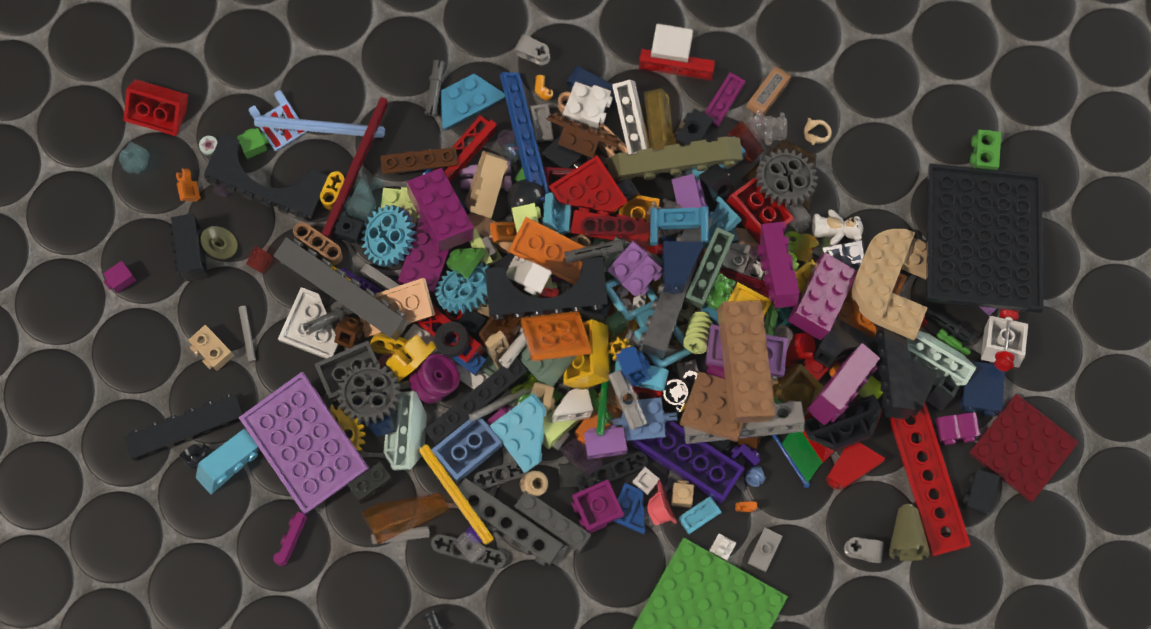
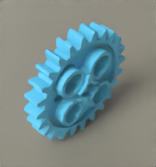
M385 205L384 208L378 207V212L373 211V218L368 216L369 224L364 223L367 229L362 231L365 234V237L361 238L362 241H365L362 248L367 249L364 254L368 255V260L373 261L374 264L392 267L393 264L398 265L399 260H405L404 254L410 255L408 248L413 249L411 242L416 241V239L412 238V235L416 234L417 231L412 230L416 224L411 223L413 217L408 216L409 212L405 211L404 208L395 205Z
M484 263L477 265L468 279H465L461 273L458 274L454 270L452 272L446 271L448 275L441 276L443 281H438V287L435 288V295L439 305L444 310L447 309L448 312L454 310L455 314H457L459 310L465 313L466 309H469L471 312L474 306L479 308L480 303L486 304L487 291L484 270L489 268V266H484Z

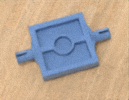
M652 398L638 400L647 422L643 426L631 430L624 412L621 418H610V422H616L610 423V426H622L625 431L626 441L665 438L666 421H677V417H672L677 416V412L665 413L662 408V399ZM632 400V401H623V402H624L626 405H630V404H632L633 400Z

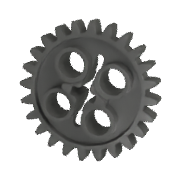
M778 149L776 154L771 151L769 156L765 155L763 161L761 160L759 167H757V175L755 177L756 180H759L756 186L761 187L760 193L766 192L764 198L771 197V203L775 202V200L778 201L779 207L781 203H785L786 208H788L789 203L796 207L797 202L802 205L804 200L808 201L810 195L812 196L815 191L814 189L817 186L815 182L818 179L817 176H814L817 170L811 169L813 163L807 164L808 157L802 159V153L797 156L795 155V150L790 154L787 149H785L784 153ZM777 186L782 187L784 190L778 189Z
M372 362L369 363L368 367H365L364 363H362L361 369L354 366V372L347 370L349 376H342L344 383H338L341 389L337 390V394L340 396L337 400L338 403H342L340 408L345 410V416L350 415L351 421L357 418L358 424L365 420L366 425H369L370 420L377 424L378 418L384 421V415L391 417L390 410L396 411L394 404H400L397 397H401V392L398 391L401 387L400 384H396L398 378L393 377V371L388 372L387 366L381 370L380 363L373 367ZM360 381L365 382L361 387L355 386ZM378 382H384V385L381 387L375 386ZM363 400L362 404L354 405L355 401ZM377 400L383 401L379 406L374 405V402Z

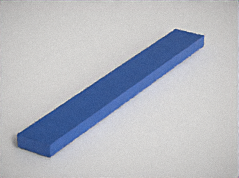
M502 72L500 78L525 179L530 182L536 180V183L544 186L545 192L548 194L549 189L520 74L516 72Z

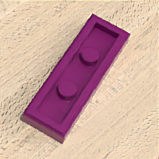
M731 72L704 113L714 119L713 126L717 128L746 83L745 80Z

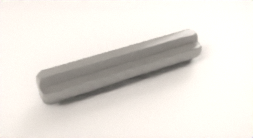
M428 526L378 532L371 535V540L373 544L427 538L430 536V530Z

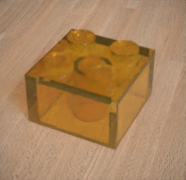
M792 363L785 371L784 376L778 379V383L772 386L773 396L782 403L801 401L803 416L805 417L808 414L806 410L824 386L801 364Z

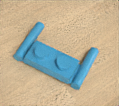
M708 207L660 210L652 208L650 210V244L653 246L658 245V227H660V230L693 229L699 228V226H701V242L703 244L709 243Z

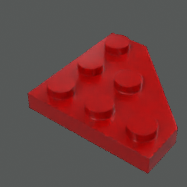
M598 156L593 157L549 186L560 204L612 214L628 204L627 199Z

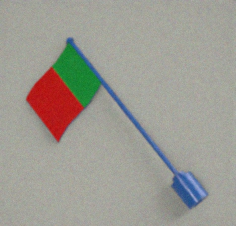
M807 413L804 416V420H807L814 416H812L810 413ZM805 430L804 432L789 433L782 443L776 434L772 435L804 483L803 487L805 488L810 486L809 481L819 466L835 452L810 440Z

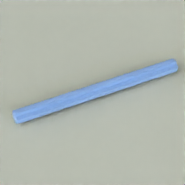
M256 115L254 118V125L257 127L364 136L368 125ZM378 127L375 137H384V127Z

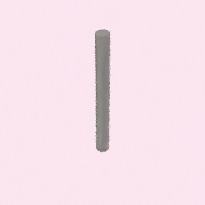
M530 384L469 415L471 421H475L519 399L525 393H531L534 384Z

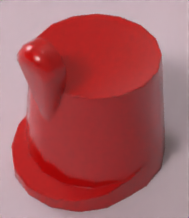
M809 333L793 334L786 352V367L793 366L797 361L803 359L813 360L815 341Z

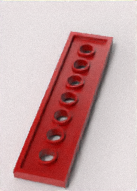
M926 402L916 416L911 414L915 418V424L913 425L907 424L905 419L888 417L915 505L919 511L931 556L970 547L971 544ZM914 433L918 434L921 437V442H912L911 435ZM918 452L926 454L927 460L925 462H920L917 459ZM924 471L932 473L933 478L931 481L923 478L922 474ZM929 490H936L939 494L938 499H931L928 495ZM936 508H941L944 511V518L939 519L935 516L934 511ZM942 527H947L950 530L951 534L948 538L941 535L940 530Z

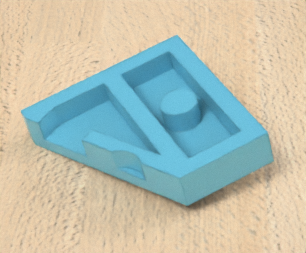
M720 196L716 199L718 204L715 211L710 212L709 218L712 219L709 230V242L717 227L730 232L742 220Z

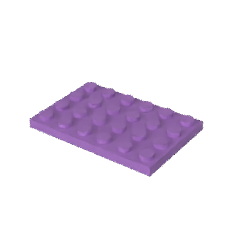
M304 372L299 373L239 417L304 514L310 512L369 469Z

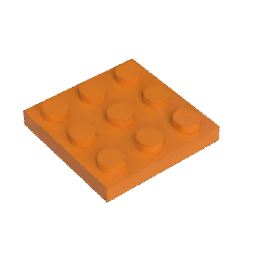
M579 312L521 318V326L532 361L591 354V346Z

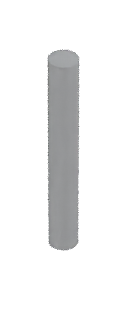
M240 306L238 309L248 362L252 363L256 362L247 309L246 306Z

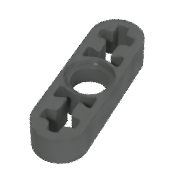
M516 461L478 472L474 476V484L482 490H487L519 480L525 473L519 474L516 471L513 472L514 477L510 478L508 467H511V470H515L518 465ZM498 470H505L507 472V477L504 480L496 478ZM493 472L492 476L495 483H492L491 479L487 480L484 486L481 483H477L480 480V476L486 479L490 477L489 473Z

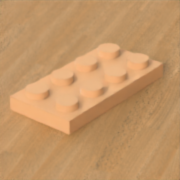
M425 278L382 291L374 297L378 301L382 298L391 304L389 307L391 310L395 311L398 309L406 315L404 319L409 321V324L435 316ZM360 317V321L364 323L363 331L365 338L374 336L377 333H383Z

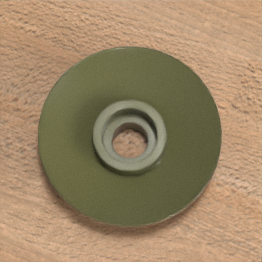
M218 226L209 227L202 232L200 237L203 250L213 258L228 259L237 251L236 238L225 228Z

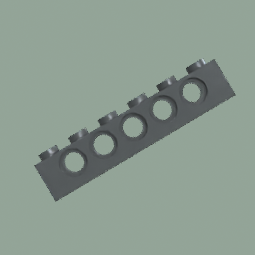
M465 478L459 486V490L468 503L472 497L480 500L477 506L471 507L480 520L487 523L486 527L494 533L496 531L503 534L502 538L510 544L513 542L518 544L520 551L526 555L529 553L536 557L534 560L542 566H545V564L550 566L563 548L562 543ZM488 508H493L496 511L493 517L485 516V511ZM504 519H509L512 525L505 529L501 526V522ZM521 530L528 532V537L524 540L517 537V533ZM541 541L545 547L543 550L537 551L533 548L534 543Z

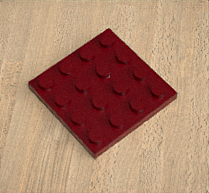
M1015 394L968 454L995 475L1000 476L1001 480L1029 502H1033L1079 442L1022 397Z

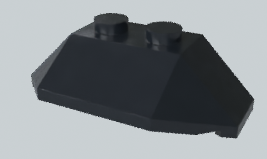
M875 394L847 404L846 410L834 422L829 421L826 425H823L815 417L804 420V430L808 438L834 451L872 438L882 413V408Z

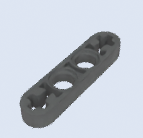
M441 534L434 536L431 541L433 550L443 555L492 569H501L506 564L505 555L495 549ZM443 539V542L449 545V541H453L450 546V552H446L448 547L444 546L437 549L438 546L435 542ZM462 544L465 547L464 553L460 555L455 554L453 551L454 546ZM476 549L484 552L481 560H475L472 556ZM487 552H491L489 556L493 558L500 555V559L503 560L502 563L499 562L497 565H494V561L488 559V563H485Z

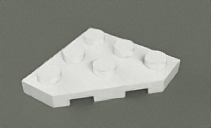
M300 288L278 340L327 359L335 355L339 344L334 342L336 334L332 325L326 326L310 335H307V331L303 329L304 323L327 314L318 293Z

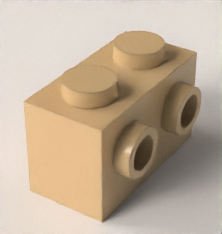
M206 325L188 340L191 343L189 348L197 356L201 354L205 358L202 362L209 369L213 367L218 371L234 357L232 352Z

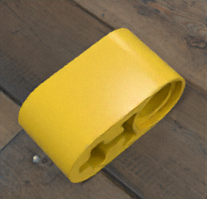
M335 171L329 174L320 193L322 205L327 210H332L345 180L340 172ZM328 196L334 197L332 202H325Z

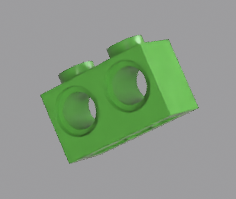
M979 129L976 135H973L971 146L974 147V153L971 154L970 164H973V168L998 170L1001 132ZM982 140H987L990 145L983 144ZM981 157H985L988 163H984Z

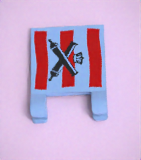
M280 90L274 93L280 106L263 115L299 119ZM255 106L249 108L253 118L256 115L261 116ZM260 127L275 152L307 133V131Z

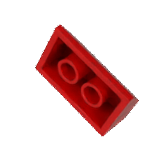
M135 79L126 89L123 121L177 136L186 114L188 94Z

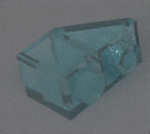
M362 175L361 179L356 181L353 188L354 193L352 197H348L345 207L349 215L369 223L368 216L372 217L373 211H375L377 206L368 181Z

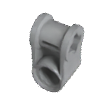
M523 34L514 49V53L523 59L530 60L541 66L548 64L550 61L548 46L528 35Z
M854 537L846 542L844 552L850 558L881 563L884 542ZM855 544V547L858 548V550H856L855 552L854 548L851 547V545Z

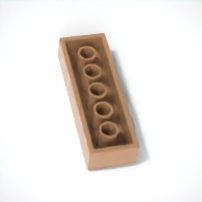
M761 301L722 302L717 309L730 423L769 422L776 415Z

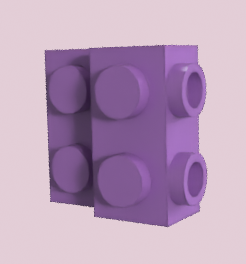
M633 240L607 268V271L636 297L639 294L644 295L649 289L648 284L652 279L656 281L662 275V265Z

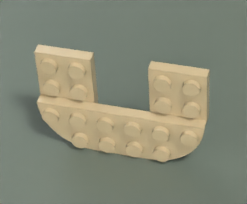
M889 229L877 234L871 240L852 284V298L859 305L861 314L868 320L915 340L927 307L894 294L892 291L901 269L926 279L927 243L914 238L915 232Z

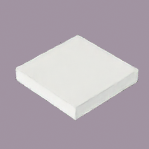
M657 24L651 57L688 62L693 30Z

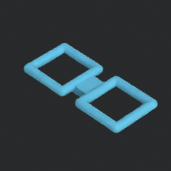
M616 278L605 282L607 295L625 321L635 319L640 326L634 332V335L640 341L642 333H647L648 327L645 325L648 316H653L654 310L651 309L654 300H659L658 296L648 284L649 289L646 294L652 302L628 312L612 288L621 284V282ZM677 324L674 327L673 334L684 349L663 360L648 354L656 367L664 368L692 354V352L684 347L685 336Z

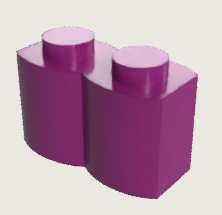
M976 412L938 417L935 420L939 443L953 445L956 444L957 440H964V443L976 441L975 438L980 436Z

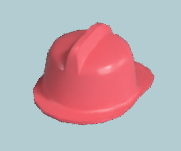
M658 480L659 492L649 500L648 513L655 525L669 521L677 524L664 485L661 480Z

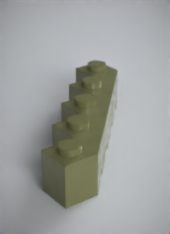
M719 137L718 141L707 142L706 140L693 141L690 145L685 146L674 144L664 146V149L653 150V148L642 149L630 155H627L626 152L618 153L607 158L609 174L613 180L621 183L627 178L631 179L636 176L644 177L646 180L654 179L655 175L662 172L680 175L682 171L688 168L706 171L709 169L708 167L715 164L733 167L735 163L743 160L740 138Z

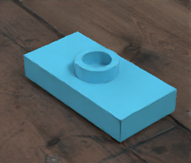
M709 496L679 516L678 520L686 532L691 534L719 515L721 510L712 497Z

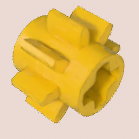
M618 337L617 341L610 342L611 350L608 353L614 355L613 360L616 362L618 361L616 354L620 353V348L633 347L628 345L630 341L626 338L623 342Z

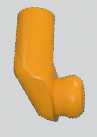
M537 75L535 93L542 100H550L553 97V91L544 86L545 76Z

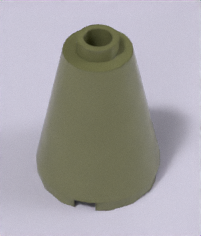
M904 504L897 512L889 556L895 559V556H898L900 561L922 560L924 555L929 557V547L919 511L912 504Z

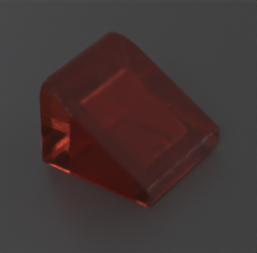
M255 246L246 264L263 274L273 258L269 253Z

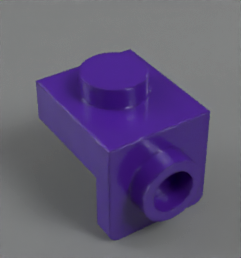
M745 444L741 447L737 445L729 453L731 460L734 461L740 455L751 467H756L760 462L758 458L760 455L753 448L749 449Z

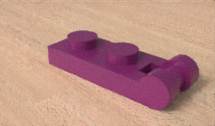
M297 511L296 516L293 515L289 522L290 530L288 534H284L281 540V545L283 546L280 552L276 553L273 557L277 565L282 567L288 563L307 519L305 514Z

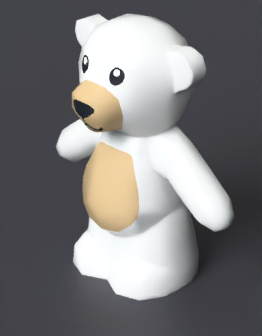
M834 210L828 211L830 216L828 218L814 214L812 221L813 237L834 236L830 241L832 246L837 245L844 235L855 241H861L863 224L860 221V217L856 216L843 221Z

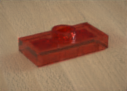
M743 121L739 122L728 133L730 137L740 138V144L746 151L745 157L749 162H753L765 151Z

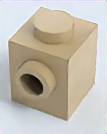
M682 480L674 483L671 506L691 508L694 485H690L689 481Z

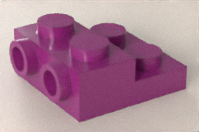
M605 480L572 495L574 502H571L575 513H580L582 517L579 520L580 525L589 534L606 527V524L624 517L609 480Z

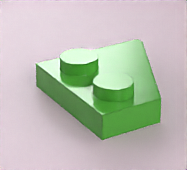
M483 248L454 249L445 263L448 268L458 274L461 273L465 279H468L486 253Z

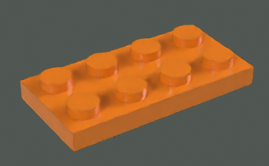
M525 217L508 252L524 260L531 261L551 271V274L574 285L581 272L582 260L567 264L564 252L586 246Z

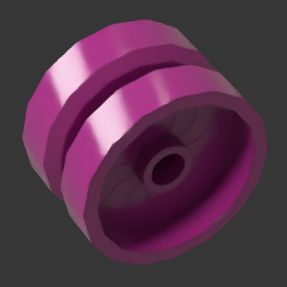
M433 354L428 356L411 372L409 381L412 391L417 392L420 400L434 404L440 402L458 387L460 375L457 366L451 359L445 355Z

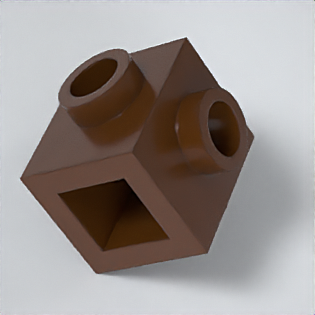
M346 316L342 322H338L335 328L336 336L334 342L349 349L354 347L357 342H361L364 336V331H362L364 323Z

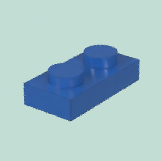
M455 337L452 343H457V337ZM468 346L462 355L466 357L472 349ZM478 353L473 356L468 364L458 356L451 357L475 376L487 362Z

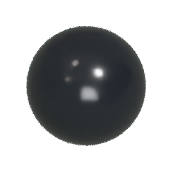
M522 179L513 184L507 194V206L511 214L514 207L535 203V207H539L542 217L544 215L543 203L545 201H541L540 198L545 197L544 186L536 183V180L530 182L527 179Z

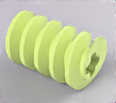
M706 312L693 313L687 326L683 345L688 351L695 354H702L707 351L710 326L713 323Z

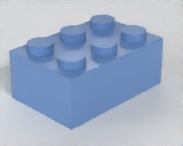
M479 418L475 421L467 420L435 446L432 452L458 484L501 449L503 445L485 421Z

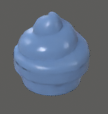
M759 466L748 469L745 474L746 482L754 487H758L765 480L764 472Z

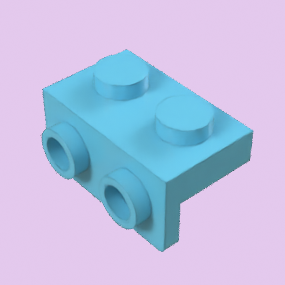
M553 192L545 194V203H543L544 217H542L543 225L562 235L570 233L572 206L560 204Z

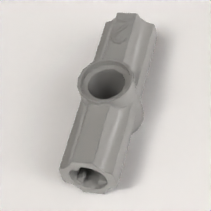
M622 369L609 374L608 376L630 429L633 430L647 424L638 403L637 395L633 391L631 383L624 376ZM630 394L633 397L632 404L626 405L622 400L623 395Z

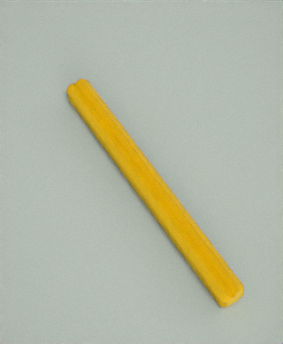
M422 446L419 452L483 543L485 545L493 540V536L429 446Z

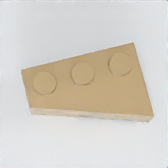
M486 151L482 152L464 202L470 212L492 218L498 193L501 189L503 175L506 174L508 169L507 160L504 157Z

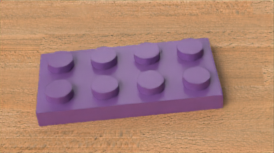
M711 325L706 364L724 367L719 326ZM766 335L770 375L782 378L785 373L788 339Z

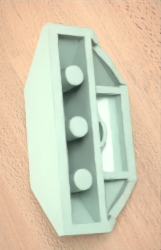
M918 331L915 340L907 338L909 358L937 373L933 385H936L943 376L957 386L968 383L976 367L961 352L924 332Z
M415 391L401 392V397H397L400 404H394L396 411L391 410L395 431L385 435L384 454L393 470L411 469L422 456L419 449L425 445L426 432L424 429L426 428L427 414Z

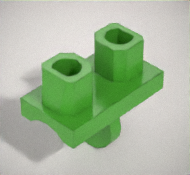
M718 273L705 301L707 307L717 311L722 302L728 301L736 281Z

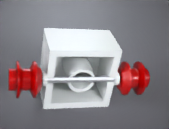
M1000 309L999 317L990 316L984 328L981 360L994 362V366L1000 371H1008L1013 367L1019 368L1024 359L1028 324L1017 322L1019 311Z

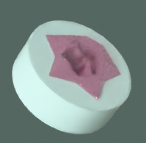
M205 136L200 140L199 148L203 154L211 156L218 142L212 136Z

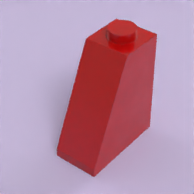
M858 442L843 449L825 480L828 481V485L833 489L843 490L878 467L885 458Z

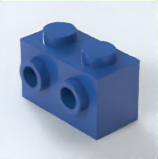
M626 347L616 354L624 376L633 387L651 379L648 371L651 367L642 351L638 352L635 347Z

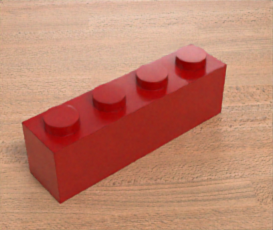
M580 207L578 210H574L571 235H584L588 238L614 240L616 236H589L581 230L582 221L586 217H613L609 216L608 212L598 211L597 214L590 213V209ZM617 214L616 217H628V216H626V215H621V214ZM636 217L638 229L635 234L618 237L628 242L633 240L638 245L647 246L650 223H647V219ZM587 221L584 225L587 231L595 229V224L592 221ZM608 221L604 224V228L607 231H613L615 225L613 222ZM632 222L624 223L623 226L626 231L631 232L634 230Z

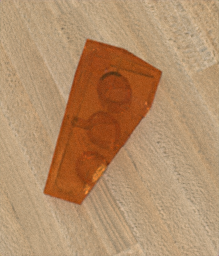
M437 493L378 503L362 511L361 514L377 544H380L448 511L449 508L441 494Z

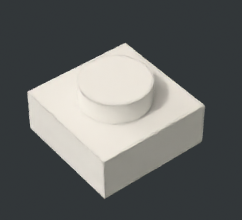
M644 467L632 483L648 495L660 479Z

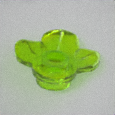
M796 231L787 232L784 237L788 236L789 254L792 255V260L794 261L795 258H798L805 262H811V248L819 245L817 239L810 234H799ZM793 237L796 241L792 242L789 238Z
M530 372L526 379L512 387L511 394L513 395L521 387L529 390L534 386V383H541L542 381H539Z

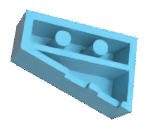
M243 429L198 463L196 479L212 495L229 478L241 470L248 461L251 462L258 456V445L250 434Z

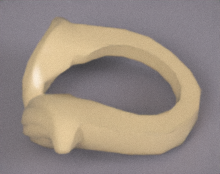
M808 118L804 128L807 141L815 145V143H826L831 137L832 130L825 121ZM820 124L826 127L828 135L825 138H820L813 134H808V131Z

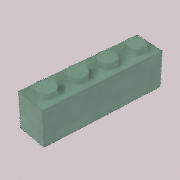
M718 227L716 228L684 302L700 309L703 308L734 238V234Z

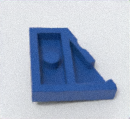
M625 483L617 500L624 517L613 522L644 535L643 491Z

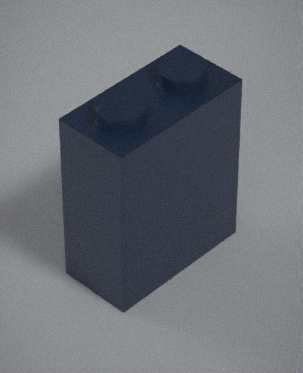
M970 361L976 369L968 383L961 385L959 410H965V413L980 412L984 413L985 416L995 417L1002 411L1005 371H1000L994 364Z

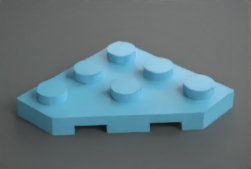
M535 393L490 425L524 473L542 461L541 446L544 439L543 422L546 408Z

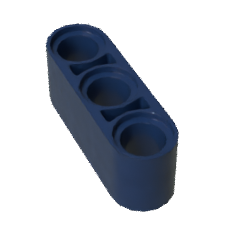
M576 66L566 84L571 89H573L575 82L589 87L596 85L610 90V96L613 97V100L608 109H612L616 103L612 84L581 67Z

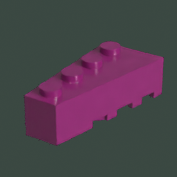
M785 222L762 224L760 245H757V255L761 256V270L765 271V285L769 286V300L773 301L774 308L798 306L799 299L795 270L792 271V255L789 254L788 236L784 237Z

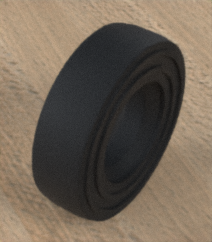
M447 322L436 331L434 342L441 354L447 357H457L468 348L470 336L462 324ZM450 333H457L459 336V341L454 346H448L445 343V338Z

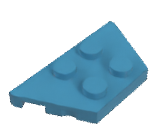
M475 74L441 90L443 131L506 100L505 94Z

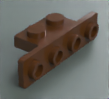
M550 114L547 118L548 121L564 127L558 145L591 158L595 156L600 141L614 147L620 145L621 141L617 140V136L609 133L606 135L602 134L595 127H584L577 120L569 121L564 119L565 116L562 114Z
M455 147L426 149L416 152L408 151L399 154L382 155L380 157L382 174L384 175L458 165Z
M518 283L514 286L522 293L530 295V293L524 291V286ZM525 313V317H530L532 313ZM505 315L506 319L494 320V317H491L479 335L484 343L491 335L499 331L504 335L515 336L522 327L521 318L523 317L513 318V315Z

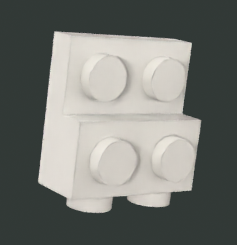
M575 82L562 115L567 119L577 120L584 125L598 129L599 124H603L607 113H604L606 107L610 108L612 103L611 91L596 85L589 87Z

